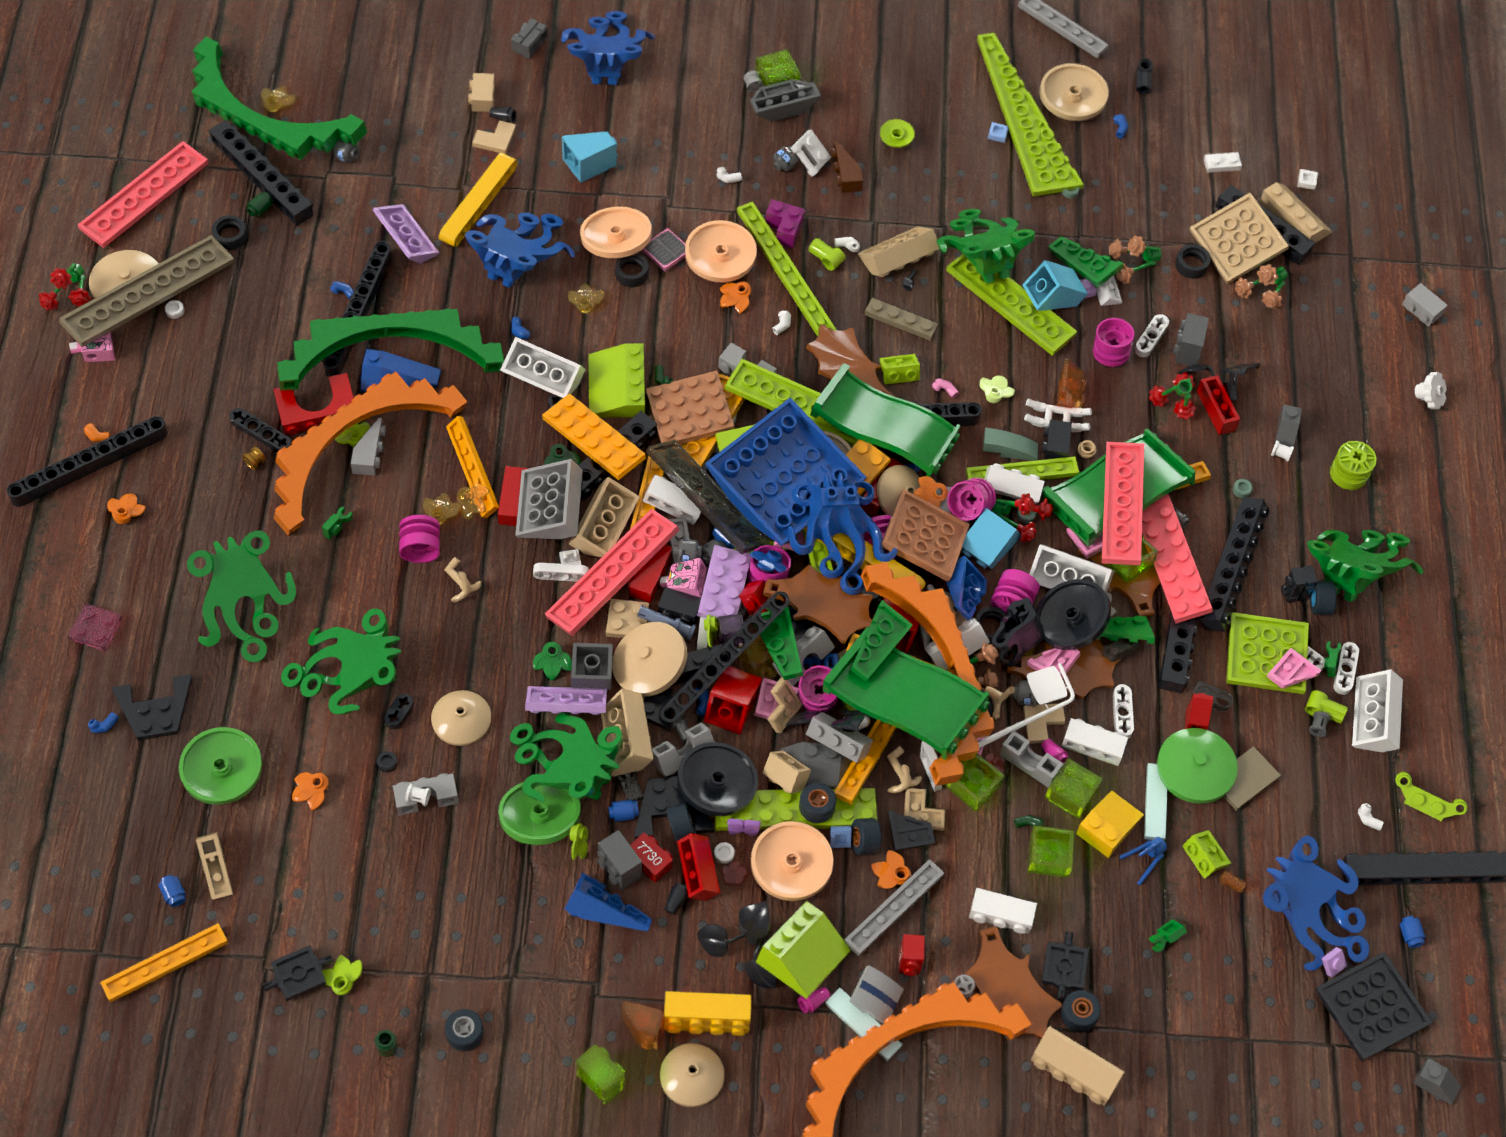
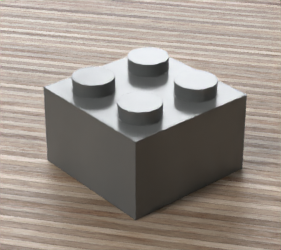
M1187 313L1186 319H1182L1176 336L1177 343L1173 350V354L1176 355V363L1189 366L1197 364L1204 345L1209 318Z
M573 643L572 688L611 690L613 644Z
M619 830L598 843V864L603 870L606 869L610 874L609 879L614 886L618 885L623 890L642 878V861Z

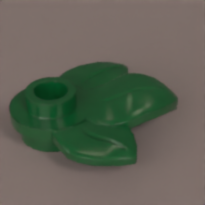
M558 443L551 447L550 455L545 459L544 465L572 459L577 465L582 462L576 452L569 451L565 445ZM556 450H561L563 453L558 455Z

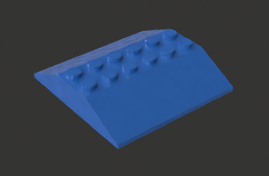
M791 398L783 402L705 463L723 492L754 527L781 546L789 541V526L794 528L797 535L808 524L810 505L801 506L793 500L792 491L796 486L810 483L823 488V479L825 475H828L831 486L836 487L839 473H843L845 487L856 481H864L867 478ZM807 490L799 492L800 498L809 499L810 493Z

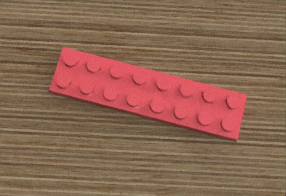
M182 141L78 224L79 230L105 248L209 164L208 159Z
M1107 442L1102 539V563L1141 565L1143 443Z
M1166 494L1142 512V534L1176 624L1211 613L1213 610L1169 494Z
M651 509L545 613L546 617L573 636L679 531L678 526Z

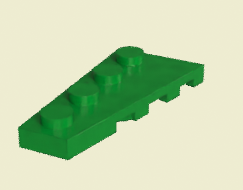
M1064 237L1058 238L1048 246L1049 252L1097 288L1124 268L1122 262L1112 261L1106 255H1098L1090 248L1084 249L1080 244Z
M883 600L876 610L850 668L851 671L865 682L912 627L909 621Z
M786 607L760 634L784 680L803 676L789 608ZM770 612L761 613V617L764 620H768Z
M1146 616L1110 618L1106 629L1097 638L1100 639L1103 636L1112 641H1118V638H1128L1129 642L1138 643V639L1147 640L1149 644H1154L1155 636Z

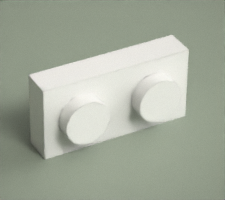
M1239 153L1208 154L1204 156L1207 173L1241 170L1242 164Z

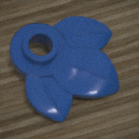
M769 550L768 553L760 551L750 553L751 557L759 561L757 566L761 570L771 572L775 569L781 573L786 571V566L782 563L783 556L779 552Z

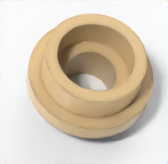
M1085 440L1079 444L1078 453L1083 458H1092L1096 453V446L1092 441Z

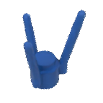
M1156 837L1152 841L1148 840L1145 844L1119 857L1123 859L1141 850L1143 851L1139 853L1140 857L1148 854L1150 857H1156L1137 882L1138 885L1142 884L1159 860L1164 857L1163 852L1167 850V845L1160 837Z

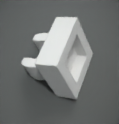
M578 549L559 552L561 564L581 565Z

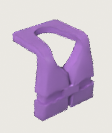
M728 819L729 834L735 835L744 832L751 836H756L759 832L761 821Z

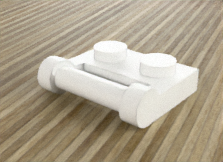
M812 130L807 131L790 148L801 159L808 169L810 176H814L831 158Z

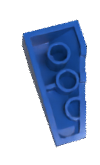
M366 349L362 365L360 390L361 392H367V388L372 384H379L386 374H393L394 372H397L409 387L416 380L421 381L424 378L432 387H437L441 369L385 351Z
M963 556L957 560L952 577L946 583L955 608L968 621L976 611V605L981 602L980 598L986 593L987 579L966 556Z
M584 873L581 874L565 906V910L569 914L586 920L648 931L652 921L650 917L633 905H625L621 900V896L616 893L611 895L604 890L606 886L598 880Z

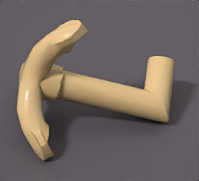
M456 557L444 569L462 589V592L455 595L451 602L461 601L469 593L477 591L482 581H478L474 585H470L464 572L457 573L454 569L460 563V560Z
M987 686L985 689L981 688L984 692H989V697L992 699L993 719L1000 717L1001 703L1014 693V687H1009L1003 693L990 686Z
M901 746L886 756L901 781L900 785L889 788L887 791L889 793L902 792L908 787L917 786L921 782V776L911 779L909 767L905 764L901 766L897 760L905 752Z

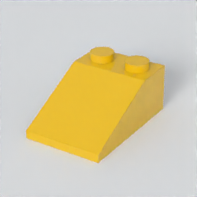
M1111 791L1081 822L1076 834L1109 858L1144 814Z

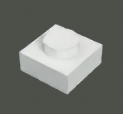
M1300 169L1297 187L1315 190L1318 172Z

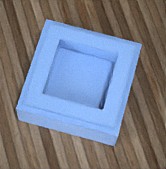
M992 122L988 139L1004 143L1009 126Z

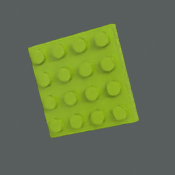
M1232 612L1229 629L1226 683L1305 694L1306 680L1282 689L1268 679L1267 675L1290 648L1307 659L1309 623Z

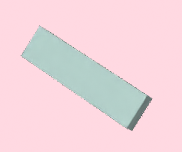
M1148 763L1144 839L1153 840L1156 837H1160L1165 840L1167 788L1159 777L1157 764Z
M841 988L825 1002V1005L860 1037L867 1034L866 1031L875 1025L877 1027L881 1026L868 1013H862L849 1002L851 997ZM897 1040L881 1050L879 1054L888 1061L902 1047V1044Z

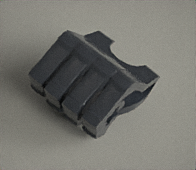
M1029 598L1013 601L1007 608L1009 614L1001 621L1000 627L992 638L993 646L1001 651L999 654L1000 661L1006 667L1015 666L1027 651L1045 638L1043 624ZM1012 652L1013 657L1010 660H1006V658Z

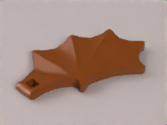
M820 324L817 339L806 346V349L812 352L818 359V374L832 380L842 364L845 363L850 366L849 371L860 380L881 392L893 396L879 382L875 371H880L881 366L870 361L858 345L853 328L835 331L824 324Z
M1141 543V565L1102 563V551L1087 559L1078 549V555L1086 560L1115 570L1107 592L1117 591L1125 596L1133 606L1136 616L1149 617L1154 615L1152 607L1153 593L1161 583L1155 567L1151 563L1146 544ZM1140 607H1146L1145 610L1140 609Z
M808 565L793 578L766 580L763 591L765 597H770L776 592L772 591L773 587L778 588L777 592L783 591L787 593L790 599L789 605L797 611L793 616L794 621L803 619L813 621L827 628L843 644L846 643L853 633L866 629L872 622V619L869 617V605L873 596L862 593L857 595L845 593L840 586V580L843 576L827 578L817 572L811 565ZM777 595L775 597V599L784 601L782 596Z
M1099 639L1077 649L1080 651V656L1066 674L1075 696L1084 699L1094 688H1113L1115 685L1112 678L1113 669L1120 662L1122 656L1105 649ZM1045 641L1041 644L1045 649L1043 652L1054 649ZM1043 652L1033 656L1022 657L1018 662L1020 663V668L1015 666L1007 667V673L1027 679V674L1036 671L1027 666V661L1031 658L1034 660L1042 656ZM1008 656L1007 660H1010L1013 656Z
M997 926L979 930L981 937L980 956L965 975L970 976L974 980L980 995L986 992L999 1013L1006 1005L1010 1004L1013 1006L1018 1003L1031 1023L1029 1030L1023 1034L1035 1035L1042 1039L1047 1031L1048 1020L1054 1012L1061 1009V1002L1046 993L1033 978L1028 968V955L1020 960L1006 949ZM994 935L995 940L988 941L987 937Z

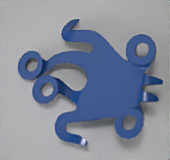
M618 11L606 13V18H590L588 20L590 26L597 29L594 35L585 34L582 29L578 28L564 30L561 39L562 43L565 44L569 39L579 41V43L568 44L567 48L572 55L581 58L585 62L588 75L591 76L593 84H600L602 77H608V84L617 85L618 77H621V70L625 62L641 56L642 47L639 45L643 42L644 38H656L652 33L642 29L636 30L635 37H628L629 29L621 24L626 20L627 14ZM609 25L620 31L615 36L605 37Z
M520 213L518 215V221L521 226L515 231L504 227L506 220L503 217L495 214L485 215L476 225L479 228L493 225L488 236L475 230L466 232L465 236L470 246L478 253L484 264V269L488 270L487 277L497 280L500 276L503 278L502 284L509 288L514 285L515 280L521 277L525 271L532 270L536 263L555 256L561 249L566 251L570 257H575L573 249L563 242H557L552 247L546 249L542 248L552 237L551 229H559L562 226L563 220L553 214L542 215L541 227L544 234L537 239H523L535 230L540 221L537 216L531 213Z
M839 473L836 487L831 486L829 476L825 475L823 488L807 483L798 485L793 489V500L801 506L810 505V514L807 524L806 543L804 545H800L797 542L794 528L792 526L788 527L789 541L792 549L800 555H806L813 551L816 539L822 540L827 546L829 555L821 561L820 571L827 578H836L842 574L844 563L839 550L833 543V536L838 533L846 534L852 540L856 554L852 566L841 578L840 586L849 595L861 593L865 588L862 577L858 574V569L862 566L865 559L866 547L863 534L869 532L871 535L873 552L877 560L887 562L892 560L897 554L896 548H893L889 553H884L881 545L883 537L880 529L860 506L868 505L872 502L874 498L873 487L865 481H856L845 487L843 473ZM858 488H865L867 495L865 497L860 496L857 491ZM807 490L810 493L809 499L800 498L799 492ZM834 560L837 563V568L832 571L829 570L826 562ZM850 577H855L859 583L857 587L853 588L848 585L847 580Z
M1303 836L1291 850L1288 860L1283 857H1276L1281 871L1267 868V871L1274 878V883L1269 885L1264 891V905L1271 911H1282L1292 926L1298 941L1315 956L1316 959L1313 962L1304 965L1306 970L1313 971L1318 969L1323 963L1321 958L1324 957L1323 950L1309 937L1306 931L1308 927L1329 944L1346 946L1349 958L1355 962H1362L1369 954V945L1366 939L1362 936L1337 937L1331 934L1324 927L1319 914L1321 905L1325 903L1331 916L1339 926L1352 933L1362 931L1366 922L1363 912L1355 907L1342 910L1336 901V891L1344 894H1353L1357 890L1358 877L1355 871L1340 859L1337 860V865L1346 875L1347 883L1314 864L1313 860L1318 855V844L1313 837ZM1305 843L1311 848V853L1308 856L1302 850ZM1351 913L1356 916L1357 921L1355 925H1351L1348 921V916ZM1355 942L1360 946V953L1358 955L1352 951V946Z

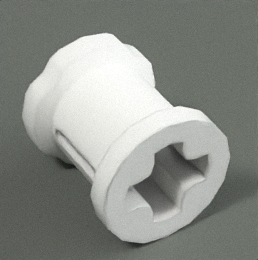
M1277 440L1271 456H1279L1288 462L1294 447L1283 445Z
M409 784L405 800L407 802H410V800L420 802L426 806L431 789H422Z

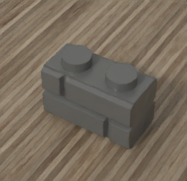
M531 18L522 25L521 31L518 34L513 35L511 39L512 50L529 59L548 37V27Z

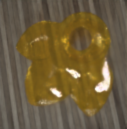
M281 86L273 91L264 88L261 92L264 107L270 112H276L282 107L292 105L296 98L294 95H287L285 86Z
M584 283L577 292L568 291L569 301L576 305L578 311L582 313L591 312L594 306L600 304L604 298L603 289L593 292L587 283Z
M476 484L471 488L463 487L458 491L457 501L460 504L461 515L465 519L470 520L473 513L486 512L482 498L489 493V489L483 485Z
M446 492L439 495L435 500L425 498L422 504L423 510L428 516L437 519L440 525L445 523L447 519L455 517L461 509L460 503L450 502Z

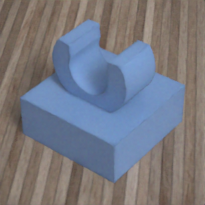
M851 826L830 827L831 848H851Z

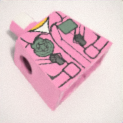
M111 332L83 347L77 342L69 343L71 354L82 352L86 362L115 360Z
M701 558L673 564L669 576L660 578V585L662 588L667 587L702 597L707 567Z

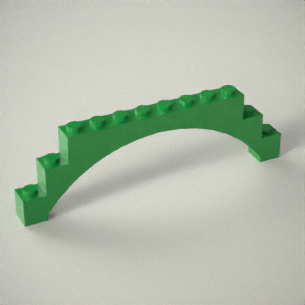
M206 36L193 49L195 59L199 63L192 70L195 81L198 84L191 91L194 96V102L200 107L207 108L212 114L216 113L224 120H229L238 128L247 130L249 134L258 136L265 143L274 145L276 149L287 152L293 158L296 157L302 160L313 147L319 151L322 150L329 153L339 139L346 144L350 142L355 146L367 134L364 121L352 114L342 119L321 123H291L256 113L240 103L222 81L220 57L223 55L219 43Z
M448 308L437 311H411L400 314H374L363 317H337L334 319L310 321L311 340L301 339L294 341L295 360L277 362L280 391L299 389V383L306 374L329 355L352 344L382 337L419 338L448 346L475 361L484 369V373L499 372L504 359L501 343L490 342L482 344L479 326L469 325L461 327L458 309Z

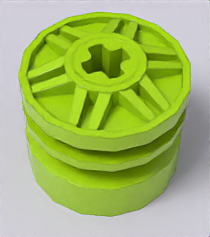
M1346 442L1338 450L1330 467L1332 480L1343 489H1360L1366 484L1376 465L1377 458L1375 452L1363 442Z

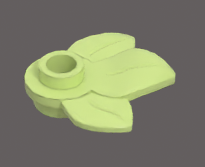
M995 376L992 380L983 377L980 380V388L985 391L986 399L991 403H998L1002 398H1010L1015 393V389L1007 387L1008 381L1004 376Z

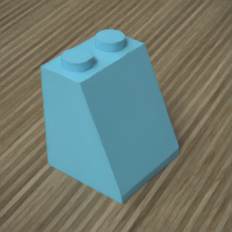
M608 132L565 135L562 137L563 160L580 183L616 166V158L618 157L616 152L617 141Z
M1046 260L1022 284L1038 311L1075 307L1088 295L1073 269Z
M986 508L966 534L961 552L969 558L974 556L978 559L976 563L984 569L986 567L993 569L1021 536L1017 529Z

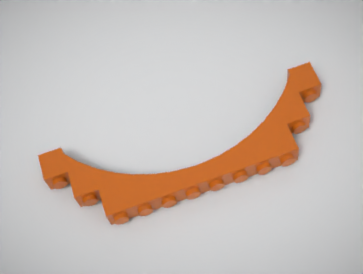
M397 372L386 374L379 384H372L367 388L366 393L363 395L358 394L352 399V403L347 406H341L335 415L327 416L322 420L321 425L311 427L304 437H297L288 448L283 447L277 452L275 462L287 476L283 475L277 479L275 491L286 505L283 503L275 509L274 520L288 536L303 526L305 519L301 515L302 497L312 467L327 446L348 428L372 416L399 410L434 411L448 414L452 418L466 407L467 400L454 385L449 388L444 387L437 393L425 378L421 381L416 380L409 387Z
M887 562L865 566L861 577L866 591H872L890 600L910 614L933 639L946 662L949 672L981 691V685L975 677L974 666L970 664L968 650L963 645L961 631L956 626L955 615L950 610L949 599L945 595L943 588L921 592V585L917 582L915 575L894 579L893 571L889 569ZM988 709L985 713L982 712L980 714L977 724L974 727H970L965 740H960L957 750L953 755L950 754L946 760L941 756L940 759L933 761L929 769L935 786L959 781L964 771L961 761L974 759L979 751V743L976 739L989 737L994 729V720L990 717Z
M954 982L949 985L947 983L941 985L933 995L926 994L919 999L920 1002L918 1004L906 1006L898 1016L891 1015L884 1020L885 1024L877 1027V1025L871 1027L866 1031L867 1034L865 1036L853 1038L845 1048L838 1047L830 1053V1057L825 1060L820 1058L812 1064L813 1067H811L810 1074L822 1092L817 1090L808 1096L806 1107L817 1125L813 1123L803 1130L805 1133L802 1134V1137H832L837 1110L852 1080L875 1055L891 1043L923 1030L950 1026L976 1027L1007 1035L1012 1041L1029 1030L1031 1026L1030 1021L1018 1003L1013 1006L1010 1004L1006 1005L999 1013L986 992L982 995L975 994L967 1002Z

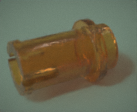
M1225 870L1219 879L1223 886L1227 885L1239 893H1242L1247 883L1232 875L1231 871L1227 872Z

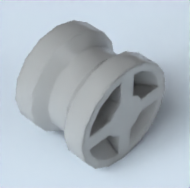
M750 71L745 74L744 82L747 84L746 87L749 92H757L760 87H763L764 84L758 71Z
M968 975L958 976L954 983L967 1000L973 993L975 987L974 980Z

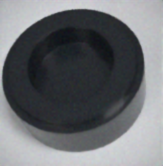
M385 751L377 757V766L382 772H392L397 767V757L394 753Z

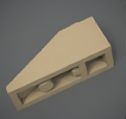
M218 833L196 838L212 900L232 895Z

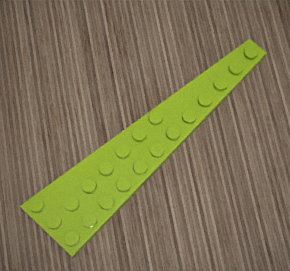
M994 33L978 35L979 47L1006 123L1009 126L1008 128L1032 196L1059 193L1066 189L1068 191L1076 190V188L1083 189L1084 184L1075 169H1072L1069 164L1068 157L1063 154L1061 145L1056 142L1054 133L1048 127V123L1032 96L1026 91L1022 79L1020 80L1017 76L1016 69L1010 64V59L1004 52Z

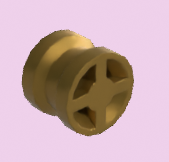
M256 446L252 447L249 453L242 455L244 462L252 470L257 469L260 463L266 462V457Z

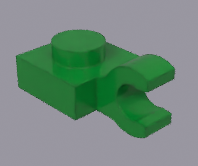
M339 508L337 514H333L322 526L324 537L330 540L334 535H337L341 530V524L352 520V512L350 511L348 515H343L345 508Z
M1328 641L1326 651L1329 654V658L1325 657L1324 669H1327V677L1335 678L1338 656L1341 652V643H1338L1337 648L1333 649L1330 647V641Z
M1172 919L1157 929L1158 934L1152 935L1149 938L1150 942L1154 944L1157 942L1152 949L1156 952H1161L1167 941L1169 943L1177 941L1187 933L1185 926Z

